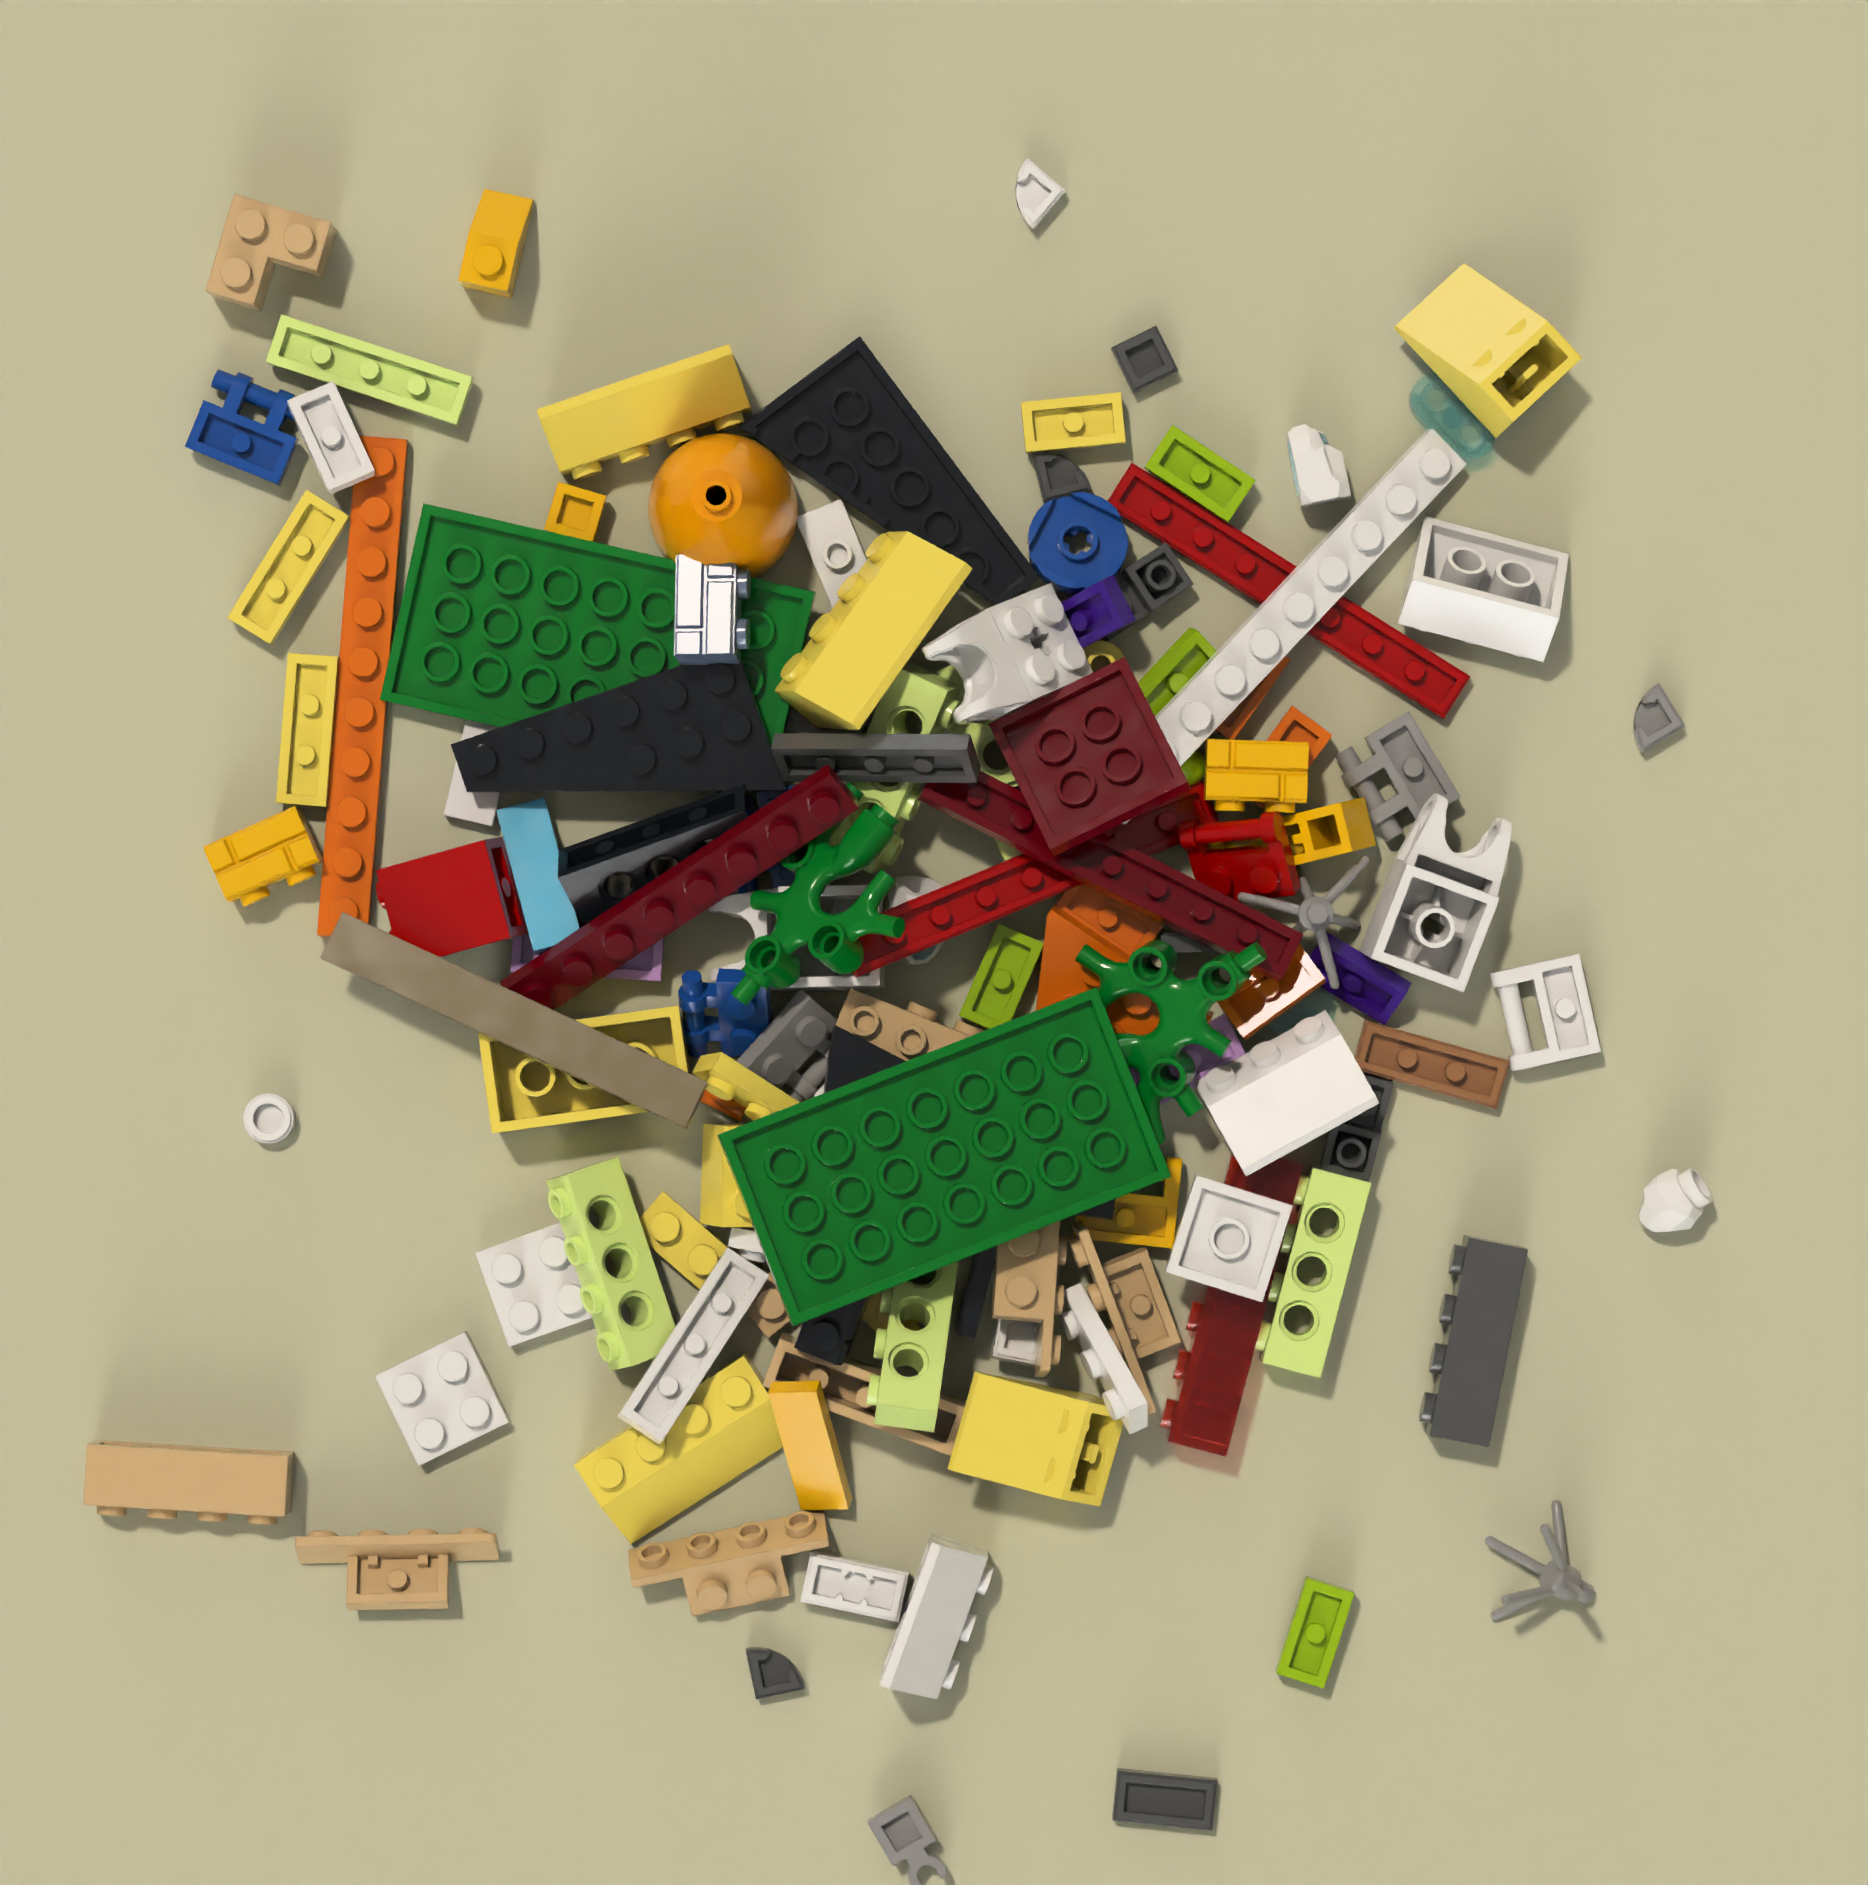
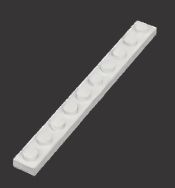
M1433 428L1427 429L1156 714L1155 718L1180 767L1467 465Z

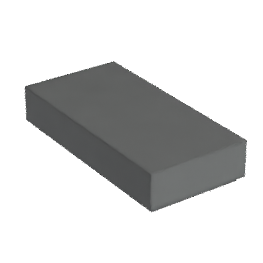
M1117 1768L1112 1820L1212 1830L1217 1778Z

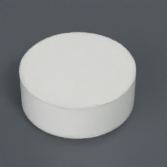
M276 1093L261 1094L253 1098L246 1106L243 1116L244 1126L253 1139L262 1143H275L285 1139L293 1130L295 1111L292 1104L282 1095Z

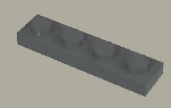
M775 733L771 746L782 781L801 782L828 764L843 782L977 783L981 768L970 734Z

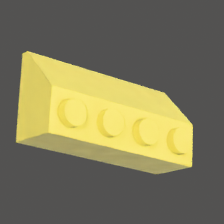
M729 344L537 409L559 472L563 476L572 473L574 480L584 479L602 472L600 463L618 457L621 464L643 459L650 455L648 447L667 441L669 448L681 446L697 438L695 431L715 425L717 432L737 427L745 422L743 415L752 412Z
M908 531L886 532L879 535L866 551L868 559L859 572L849 576L840 586L837 593L839 600L830 613L822 615L809 631L811 639L803 651L792 656L784 665L780 673L783 679L774 692L817 728L859 730L973 568Z
M744 1352L702 1379L660 1444L632 1426H629L578 1458L575 1462V1468L600 1507L630 1544L783 1447L768 1395L770 1388L762 1386L764 1379L747 1352Z

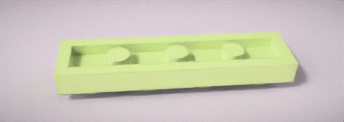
M283 314L280 316L266 359V363L325 383L334 381L337 387L459 426L474 380L472 376Z

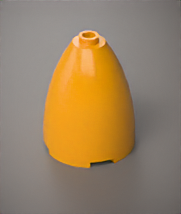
M725 433L695 438L671 453L654 477L648 501V516L652 535L665 558L672 559L676 563V556L683 554L704 565L732 562L736 563L739 569H749L752 578H756L768 571L784 556L794 538L799 514L794 483L780 460L767 448L754 440ZM725 491L726 499L722 504H710L709 499H714Z

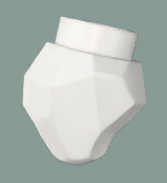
M1690 1167L1682 1173L1677 1169H1670L1656 1176L1644 1188L1639 1219L1645 1228L1653 1232L1691 1229L1702 1215L1703 1207L1711 1203L1713 1197L1706 1182L1694 1168Z

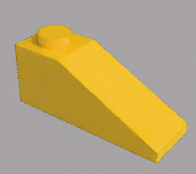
M1365 797L1282 817L1295 865L1376 846ZM1262 838L1209 843L1210 849L1267 844Z

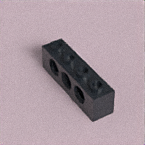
M745 784L732 787L560 849L558 855V879L582 924L592 921L708 844L709 842H705L706 840H714L758 810ZM669 856V857H672V858H670V859H660V858H658V857ZM613 873H623L625 875L617 876L613 875Z

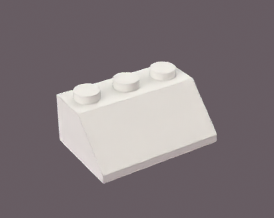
M1424 516L1403 592L1398 624L1462 640L1469 644H1477L1511 653L1518 657H1526L1544 662L1560 618L1569 554Z
M1326 1010L1314 1017H1307L1301 1020L1294 1028L1270 1041L1257 1044L1250 1052L1226 1065L1213 1068L1206 1076L1193 1082L1216 1127L1245 1176L1252 1174L1379 1104L1375 1093L1344 1038Z
M931 1531L881 1670L880 1686L933 1699L938 1698L941 1687L951 1689L960 1661L952 1658L958 1640L968 1642L977 1617L976 1613L969 1611L975 1593L985 1595L994 1571L993 1566L986 1564L989 1557L988 1551Z

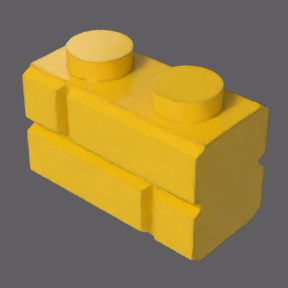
M1207 739L1205 744L1204 800L1215 801L1214 811L1244 812L1245 802H1265V812L1295 813V803H1307L1309 742Z
M298 806L291 807L203 846L227 902H234L240 899L243 907L271 896L268 886L286 879L289 887L316 876L317 874L313 866L323 862L322 854L311 833L306 818Z

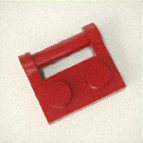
M1264 812L1260 815V818L1205 824L1195 819L1185 820L1180 823V843L1182 848L1188 853L1195 880L1239 901L1237 896L1241 892L1274 898L1295 896L1301 887L1280 812ZM1262 838L1267 843L1209 849L1208 843Z

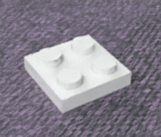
M1195 1174L1165 1272L1263 1302L1293 1206Z
M560 1222L475 1253L509 1347L592 1318L591 1314L585 1310L581 1301L580 1289L582 1286L576 1268L569 1262L565 1254L564 1241L566 1238Z
M467 1331L375 1375L418 1466L510 1421Z

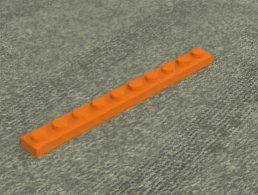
M359 436L373 465L375 476L354 484L352 490L317 935L331 936L342 912L367 924H370L388 709V702L380 700L394 634L409 446L407 439Z

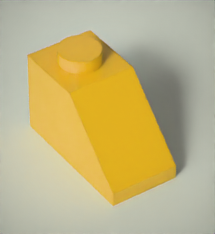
M484 189L469 230L458 281L463 288L508 298L513 297L533 207V199Z

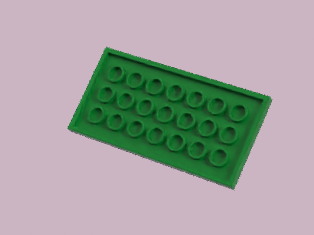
M423 503L380 700L503 727L683 665L674 656L676 563L668 558ZM751 577V596L749 600H742L741 619L749 620L750 646L749 649H741V657L772 746L775 733H785L791 707L774 690L783 679L780 673L784 665L792 656L801 653L804 649L816 592Z
M1097 987L717 1135L791 1326L798 1325L1171 1177Z

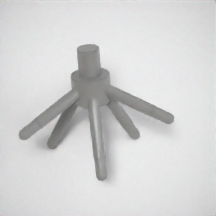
M1361 856L1324 897L1314 896L1302 867L1295 865L1301 884L1300 890L1304 897V901L1300 905L1245 892L1239 893L1237 897L1240 902L1297 915L1299 923L1292 929L1302 934L1306 930L1315 932L1330 987L1337 989L1340 983L1326 928L1330 924L1357 930L1361 924L1358 920L1335 914L1332 903L1367 866L1369 858Z
M1554 1500L1551 1505L1554 1535L1548 1524H1542L1540 1527L1547 1547L1553 1557V1561L1549 1562L1546 1566L1492 1536L1486 1537V1545L1538 1573L1541 1586L1502 1596L1501 1601L1505 1605L1491 1613L1493 1620H1499L1548 1596H1553L1561 1601H1568L1574 1598L1582 1603H1587L1592 1599L1594 1594L1593 1586L1581 1580L1580 1571L1567 1564L1564 1523L1560 1501Z

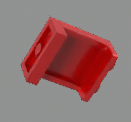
M503 837L481 840L376 870L378 877L376 894L380 905L387 911L391 926L389 934L438 957L528 934Z

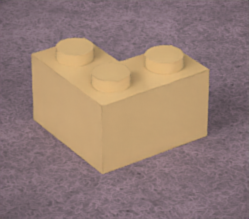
M234 194L205 291L213 298L261 312L275 264L324 278L338 230L331 222Z

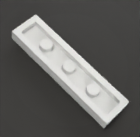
M727 1248L617 1417L660 1444L770 1275Z

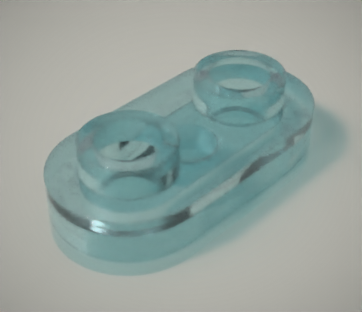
M1436 373L1423 376L1415 383L1409 395V407L1415 418L1426 429L1433 428L1464 461L1478 460L1491 450L1495 437ZM1435 389L1443 393L1445 402L1442 406L1433 407L1428 403L1427 393L1430 390ZM1469 425L1476 427L1480 435L1479 440L1476 443L1466 442L1462 437L1463 427Z

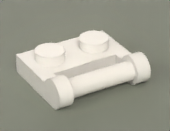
M1580 954L1490 973L1492 987H1498L1513 1053V1055L1508 1056L1511 1071L1601 1052ZM1532 980L1547 1047L1533 1051L1517 984Z

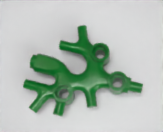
M850 782L846 784L857 798V801H859L864 794ZM875 803L870 811L866 808L863 810L838 845L831 846L830 838L843 820L779 861L795 875V880L787 890L778 893L755 890L750 898L751 908L775 914L776 924L770 936L758 937L747 948L745 954L746 964L741 969L746 975L730 993L745 1006L749 1004L761 987L768 990L770 986L784 988L796 983L801 974L799 957L794 952L803 945L808 944L810 953L832 971L838 974H846L856 971L864 960V949L861 941L858 939L859 937L866 934H879L900 938L905 930L903 918L879 914L878 911L882 900L897 883L896 880L882 869L855 903L846 911L839 914H828L822 910L820 903L821 895L826 886L838 878L857 873L870 865L897 834L894 829L899 824V821L877 803Z
M1163 940L1147 942L1134 951L1127 962H1115L1087 944L1083 946L1075 959L1076 962L1099 977L1100 986L1098 992L1105 1008L1130 993H1139L1149 997L1158 1008L1159 1022L1152 1032L1145 1035L1131 1033L1115 1034L1128 1067H1132L1139 1072L1140 1081L1136 1088L1158 1144L1166 1142L1160 1117V1101L1163 1098L1171 1097L1176 1100L1187 1117H1190L1204 1107L1190 1086L1196 1074L1195 1063L1181 1049L1188 1044H1198L1204 1046L1220 1058L1226 1053L1232 1041L1208 1024V1011L1216 1001L1225 1000L1237 992L1244 985L1245 981L1251 977L1250 970L1267 959L1264 949L1257 942H1254L1240 953L1232 950L1227 954H1220L1201 967L1197 977L1188 980L1179 979L1174 975L1173 972L1178 962L1177 954L1174 948ZM1151 954L1156 955L1160 959L1161 968L1156 967L1152 963ZM1220 968L1229 973L1230 982L1221 978L1219 974ZM1169 1065H1173L1178 1069L1179 1077L1171 1074Z

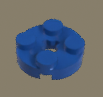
M1087 492L1071 493L1070 496L1061 497L1057 500L1054 498L1046 502L1037 511L1030 524L1027 540L1030 565L1045 583H1051L1053 588L1071 594H1077L1112 575L1116 577L1124 565L1128 550V538L1120 514L1107 500ZM1079 532L1085 533L1087 535L1086 544L1091 547L1090 550L1087 552L1080 551L1078 554L1069 552V545L1064 542V538L1067 535L1075 538Z

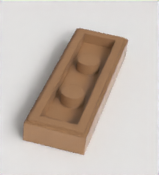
M1364 1020L1354 1055L1362 1072L1494 1109L1498 1107L1510 1064L1509 1060Z

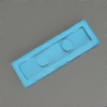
M545 797L496 810L534 955L544 953L580 929L575 909L558 879L559 849Z

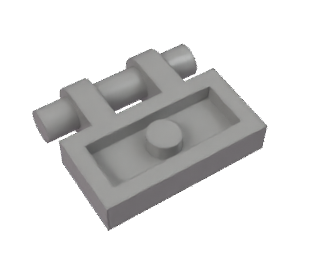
M1409 711L1364 738L1374 753V756L1366 761L1361 762L1352 746L1335 755V758L1345 772L1341 775L1348 789L1353 786L1360 798L1365 797L1372 827L1377 825L1386 842L1403 832V829L1393 815L1403 808H1407L1415 821L1424 804L1433 794L1443 795L1448 799V805L1460 798L1459 793ZM1382 768L1398 793L1386 801L1370 777Z
M801 989L741 1055L737 1062L779 1089L787 1083L790 1087L785 1093L797 1101L803 1102L805 1099H811L815 1097L814 1094L818 1091L816 1087L826 1076L831 1041L827 1036L832 1032V1027L836 1024L837 1020ZM817 1049L820 1054L800 1074L797 1070Z

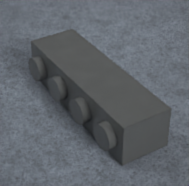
M1467 1235L1463 1236L1462 1246L1453 1245L1448 1268L1449 1274L1456 1275L1452 1295L1444 1293L1439 1312V1323L1446 1324L1442 1344L1434 1343L1429 1363V1372L1436 1373L1433 1393L1424 1392L1419 1414V1421L1426 1423L1425 1431L1430 1436L1489 1447L1528 1249L1522 1246Z

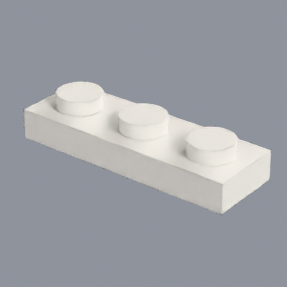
M1079 1283L1065 1289L1062 1315H1058L1061 1327L1069 1340L1076 1338L1083 1350V1352H1080L1081 1361L1091 1380L1098 1378L1105 1389L1102 1396L1113 1420L1121 1418L1129 1434L1148 1427V1403L1083 1286Z

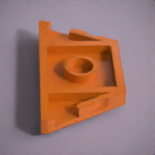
M1053 905L1046 918L1036 1010L1095 987L1099 988V977L1075 961L1085 944L1115 962H1127L1130 955ZM1130 993L1105 1008L1115 1034L1131 1033L1145 1035L1152 1032L1159 1022V1011L1156 1004L1149 997L1139 993ZM1211 1010L1208 1011L1207 1015L1208 1023L1214 1014Z

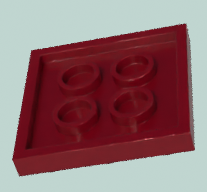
M1125 657L989 724L1053 857L1191 789Z

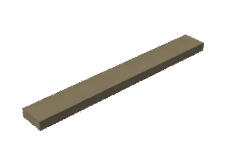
M342 912L320 957L332 965L686 1130L708 1086V1082L344 912Z

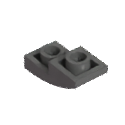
M1166 542L1125 568L1115 577L1136 620L1102 638L1103 641L1108 642L1194 584Z
M1363 1072L1379 1104L1328 1131L1320 1169L1369 1182L1394 1082L1391 1079Z

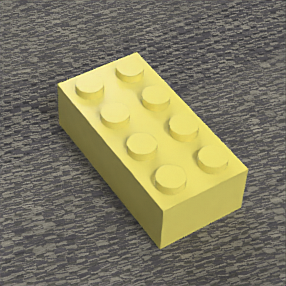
M679 1005L575 1019L582 1024L691 1074L683 1029V1013ZM478 1033L492 1133L648 1112Z

